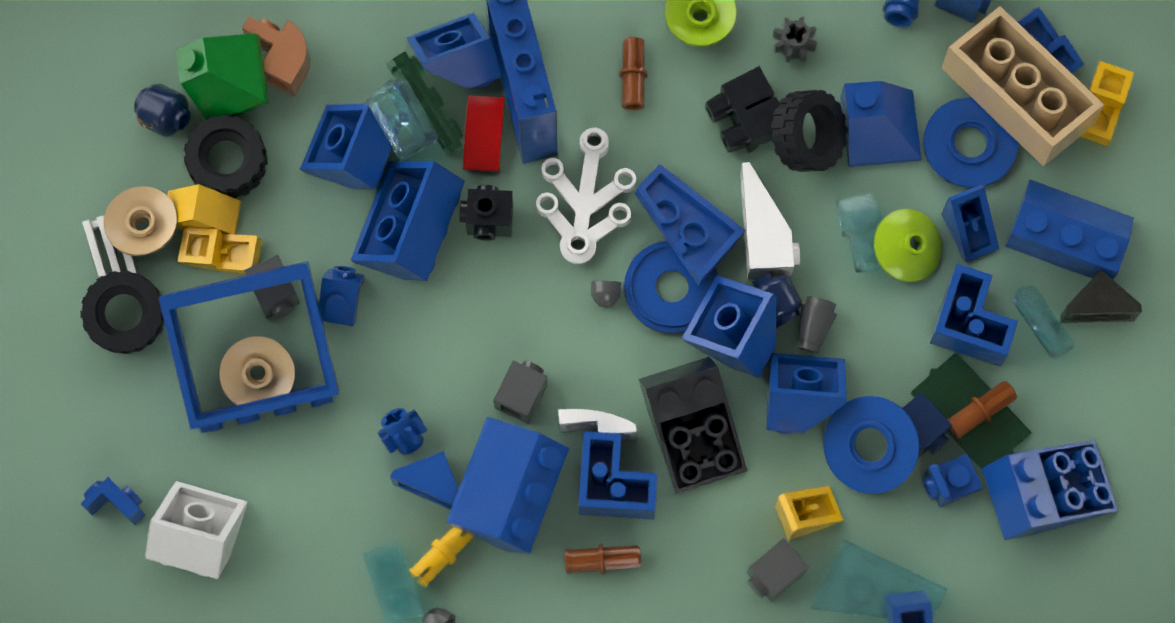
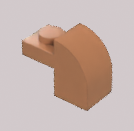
M249 16L242 30L244 34H258L261 49L268 52L263 61L266 82L295 97L306 79L310 68V56L302 32L289 20H287L280 32L279 27L266 19L258 21Z

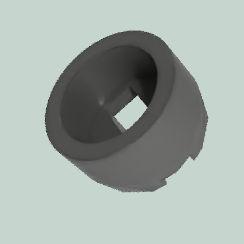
M591 281V296L599 306L610 307L618 301L621 294V282Z
M432 608L428 614H425L422 623H455L456 616L446 609Z

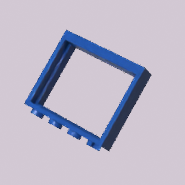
M485 0L488 31L502 73L500 78L522 163L557 156L556 108L527 0ZM544 98H547L548 108H546Z
M309 261L168 293L158 297L191 430L200 428L201 433L213 432L223 429L222 422L237 419L238 425L260 420V413L273 410L275 416H281L296 412V405L310 402L311 407H319L323 404L332 403V396L339 395L340 390ZM301 280L325 383L290 391V393L202 412L177 308Z

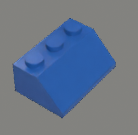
M389 161L350 261L403 280L427 281L434 269L435 259L441 243L447 235L448 225L454 209L460 201V194L465 180L435 161Z
M1030 179L1005 247L1110 285L1119 272L1130 240L1134 217Z
M487 417L446 523L506 552L530 554L569 448L539 432Z

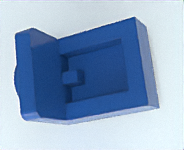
M335 266L334 269H328L322 277L319 307L323 321L354 326L356 323L360 287L364 283L365 275L356 273L354 268L348 266Z
M109 477L103 482L99 480L92 484L85 492V499L81 503L91 515H94L109 500L134 525L145 516L144 512L138 507L143 500L128 485L121 490Z

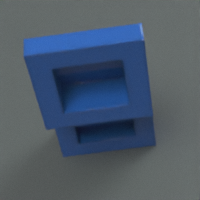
M1040 7L1033 9L1017 21L1069 72L1074 73L1084 65V62L1067 37L1057 34Z

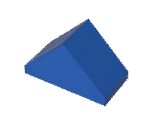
M981 184L949 197L941 215L963 260L969 262L999 249L985 187Z
M444 451L395 469L390 476L393 485L450 510L458 493V487Z

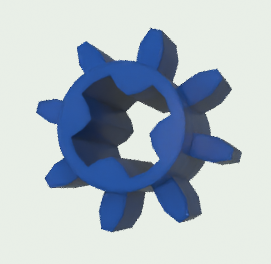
M397 408L383 417L381 421L383 429L378 431V435L389 453L392 454L398 450L400 454L407 455L416 451L423 444L424 438L421 434L425 433L427 428L415 409L407 413L405 409Z

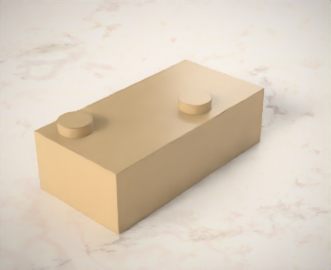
M1001 6L948 47L941 67L1043 167L1082 136L1090 127L1094 126L1104 106L1090 90Z

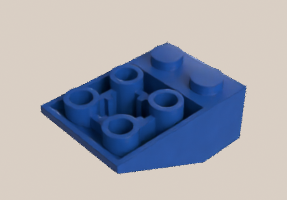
M1095 440L1008 454L982 468L1004 540L1035 535L1118 511Z

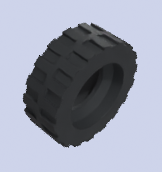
M824 90L795 91L787 94L785 98L779 101V105L773 113L774 119L771 122L772 143L774 142L776 155H779L780 161L783 165H787L788 169L797 172L825 171L829 167L835 166L837 164L836 161L841 159L843 148L847 142L846 118L841 110L840 103L834 99L835 97L832 94H827ZM807 113L811 114L816 129L815 142L812 149H808L803 136V123Z
M213 116L204 123L200 122L196 126L197 128L193 132L191 131L188 136L189 140L184 146V163L194 184H200L235 199L238 196L249 194V191L253 188L256 189L260 184V179L264 178L266 173L265 166L268 165L267 151L258 130L256 131L250 122H245L238 116ZM221 141L237 143L244 153L242 165L238 170L230 174L217 173L208 163L209 151L215 144Z
M131 271L109 272L106 276L97 278V281L88 287V292L81 302L83 306L82 311H80V317L83 320L84 330L94 343L110 352L131 354L132 352L144 350L146 346L156 341L155 338L163 330L164 319L158 298L161 296V293L152 282L144 276L132 273ZM120 294H128L135 297L142 308L140 322L134 328L127 331H119L112 328L105 317L107 303L110 299Z

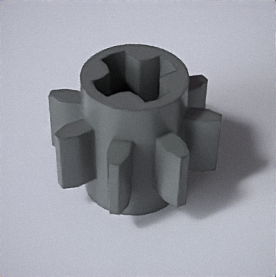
M786 17L783 24L784 29H774L773 37L776 40H780L775 44L774 52H782L786 56V63H789L791 59L797 58L805 62L806 50H816L817 42L811 40L815 36L816 27L808 28L804 23V17H801L799 21H790Z

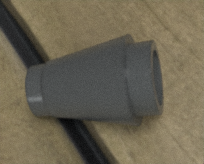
M807 296L806 303L801 305L797 348L811 353H819V349L837 316L834 313L835 303Z

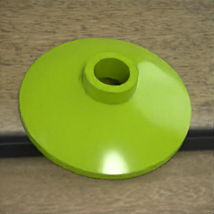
M667 0L665 4V20L669 30L677 39L691 46L705 47L722 41L732 31L736 21L737 8L735 0ZM696 13H703L707 18L704 21H696L693 16Z
M900 209L888 214L879 223L874 235V252L879 265L889 276L902 282H916L925 279L937 268L942 255V241L936 225L929 217L917 210ZM912 237L917 243V250L911 247L910 240Z

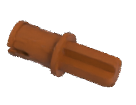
M629 37L623 41V69L619 71V77L623 79L621 106L626 110H640L644 108V79L648 76V71L644 69V40L642 38Z
M1003 381L978 399L976 397L971 398V404L952 417L947 418L952 424L950 432L959 440L963 435L984 421L990 423L993 415L1017 399L1014 388L1007 381Z
M599 544V548L565 549L567 574L586 571H600L601 574H605V570L639 568L641 566V550L637 545L604 547L603 544Z

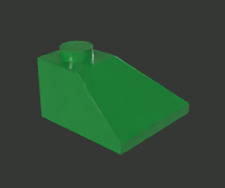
M258 34L204 37L176 49L180 84L206 121L213 116H239L269 103L261 43Z

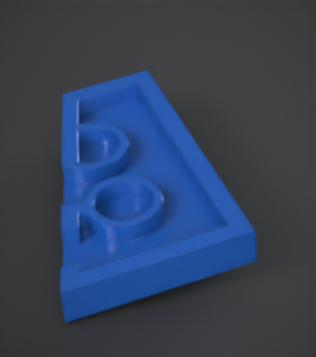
M660 164L636 189V197L698 286L745 233V229Z

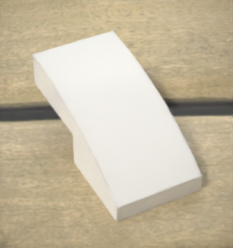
M558 409L560 432L597 429V432L622 434L621 441L636 440V424L619 416L587 409Z

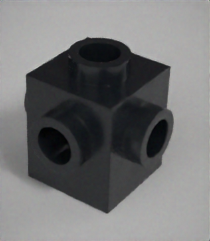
M479 185L477 189H468L467 201L461 200L459 215L460 223H466L467 235H473L475 239L483 241L494 240L496 236L511 237L514 204L513 191L499 190L498 187L493 185Z

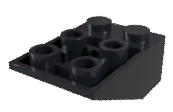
M710 357L638 379L676 494L747 471L718 366Z

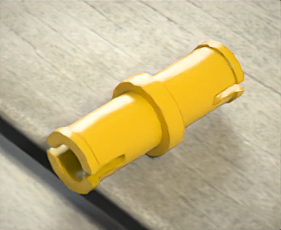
M453 526L440 540L435 539L430 544L431 549L408 572L415 578L427 568L423 575L416 580L421 586L426 588L431 580L447 564L452 566L457 561L455 556L475 536L466 532L460 536L463 531Z

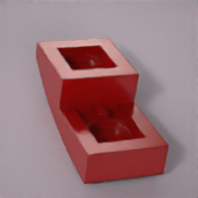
M468 95L463 154L464 170L500 171L505 97Z

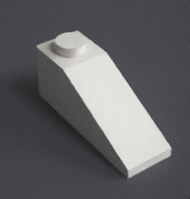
M744 162L741 166L740 180L745 229L747 279L760 278L770 271L774 278L779 275L792 277L794 265H800L799 243L792 242L790 227L750 162Z

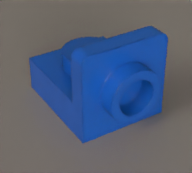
M968 454L938 466L936 463L930 465L924 473L926 478L923 479V485L926 493L931 500H937L939 507L981 491L983 488Z

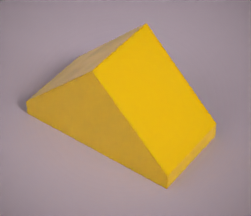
M200 184L168 191V197L172 200L177 211L176 229L183 230L184 227L218 229L223 234H236L241 208L240 200Z
M830 485L784 493L778 496L775 505L788 541L843 521Z

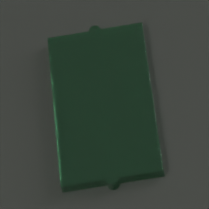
M955 352L937 369L932 368L929 371V376L913 389L910 394L915 398L922 392L947 419L971 404V398L976 397L978 399L991 389ZM1007 406L993 415L990 423L984 421L963 435L959 440L953 436L950 430L948 431V434L981 469L1008 454H1013V450L1032 433Z

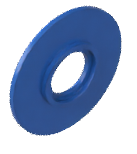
M959 98L941 106L931 116L924 131V152L930 166L944 180L960 187L973 188L981 184L987 186L995 183L1010 170L1018 152V142L973 98ZM965 128H975L981 131L987 141L986 150L977 157L962 155L955 147V136L957 133Z
M667 241L657 242L640 251L630 263L624 281L625 298L631 312L645 326L662 333H682L687 330L718 272L715 267L698 286ZM669 271L682 274L688 282L689 289L686 296L677 302H667L660 298L656 292L657 279Z
M863 396L846 402L844 406L835 411L831 416L824 433V453L831 471L843 484L858 492L879 494L897 488L912 474L919 458V436L913 420L902 407L883 397ZM864 429H877L886 438L887 451L878 461H867L860 457L856 450V438Z

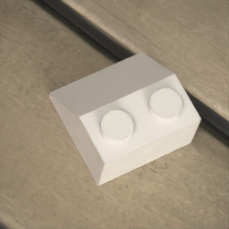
M176 481L150 521L145 558L160 562L166 566L188 570L200 576L218 579L230 559L248 501Z

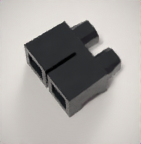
M758 66L721 85L720 94L705 103V110L713 123L726 117H730L734 126L720 133L721 140L728 153L745 147L748 153L757 149L759 145L772 140L771 122L774 119L773 113L778 107L779 101L777 97H774V92L761 67Z

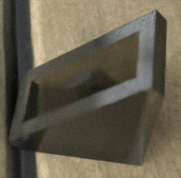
M1100 270L1066 306L1060 315V322L1135 321L1142 312V306L1104 271Z

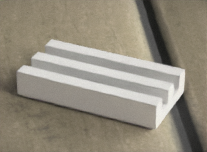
M104 215L96 217L97 220L83 221V227L98 277L106 276L107 273L94 230L97 229L101 231L112 271L121 272L114 247L109 242L104 231ZM123 253L128 271L137 274L132 255Z

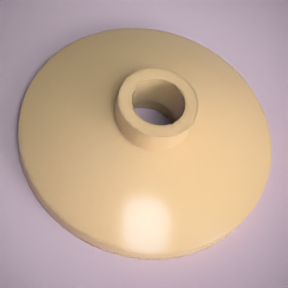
M148 186L129 188L118 194L108 205L103 220L104 231L109 242L120 252L132 256L150 255L165 247L174 236L177 228V211L172 200L164 192ZM140 223H149V226L146 229L137 230V227Z
M251 336L239 340L225 353L220 365V383L227 397L233 403L239 405L290 393L295 380V367L289 352L279 342L264 336ZM256 365L262 366L265 370V376L261 379H255L251 375L252 367Z

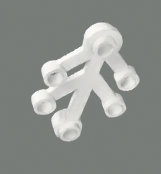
M589 128L580 137V151L585 157L579 192L565 176L564 167L560 160L549 158L542 164L543 178L555 186L576 213L574 227L558 210V199L552 193L547 192L539 195L536 200V209L541 216L546 217L562 237L560 252L564 259L572 264H584L590 261L596 253V242L617 227H625L631 220L630 208L624 203H616L611 206L607 218L589 228L590 216L620 194L631 192L636 186L635 173L631 169L622 168L616 172L611 183L594 194L599 159L604 157L609 149L608 136L599 128ZM596 136L601 140V143L597 146H591L587 141L590 137ZM549 166H557L560 171L556 175H549L546 169ZM622 176H628L632 182L624 186L618 180ZM545 200H550L554 203L553 208L550 210H544L540 205ZM622 210L626 213L627 217L623 220H617L613 217L615 211ZM575 240H582L585 243V247L581 250H575L571 244Z

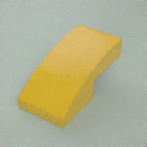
M1099 61L1089 90L1104 106L1094 126L1090 127L1080 137L1105 146L1109 145L1120 111L1125 103L1134 72Z
M184 227L177 262L182 265L202 269L245 274V269L259 263L263 240L258 236L223 234L218 229Z

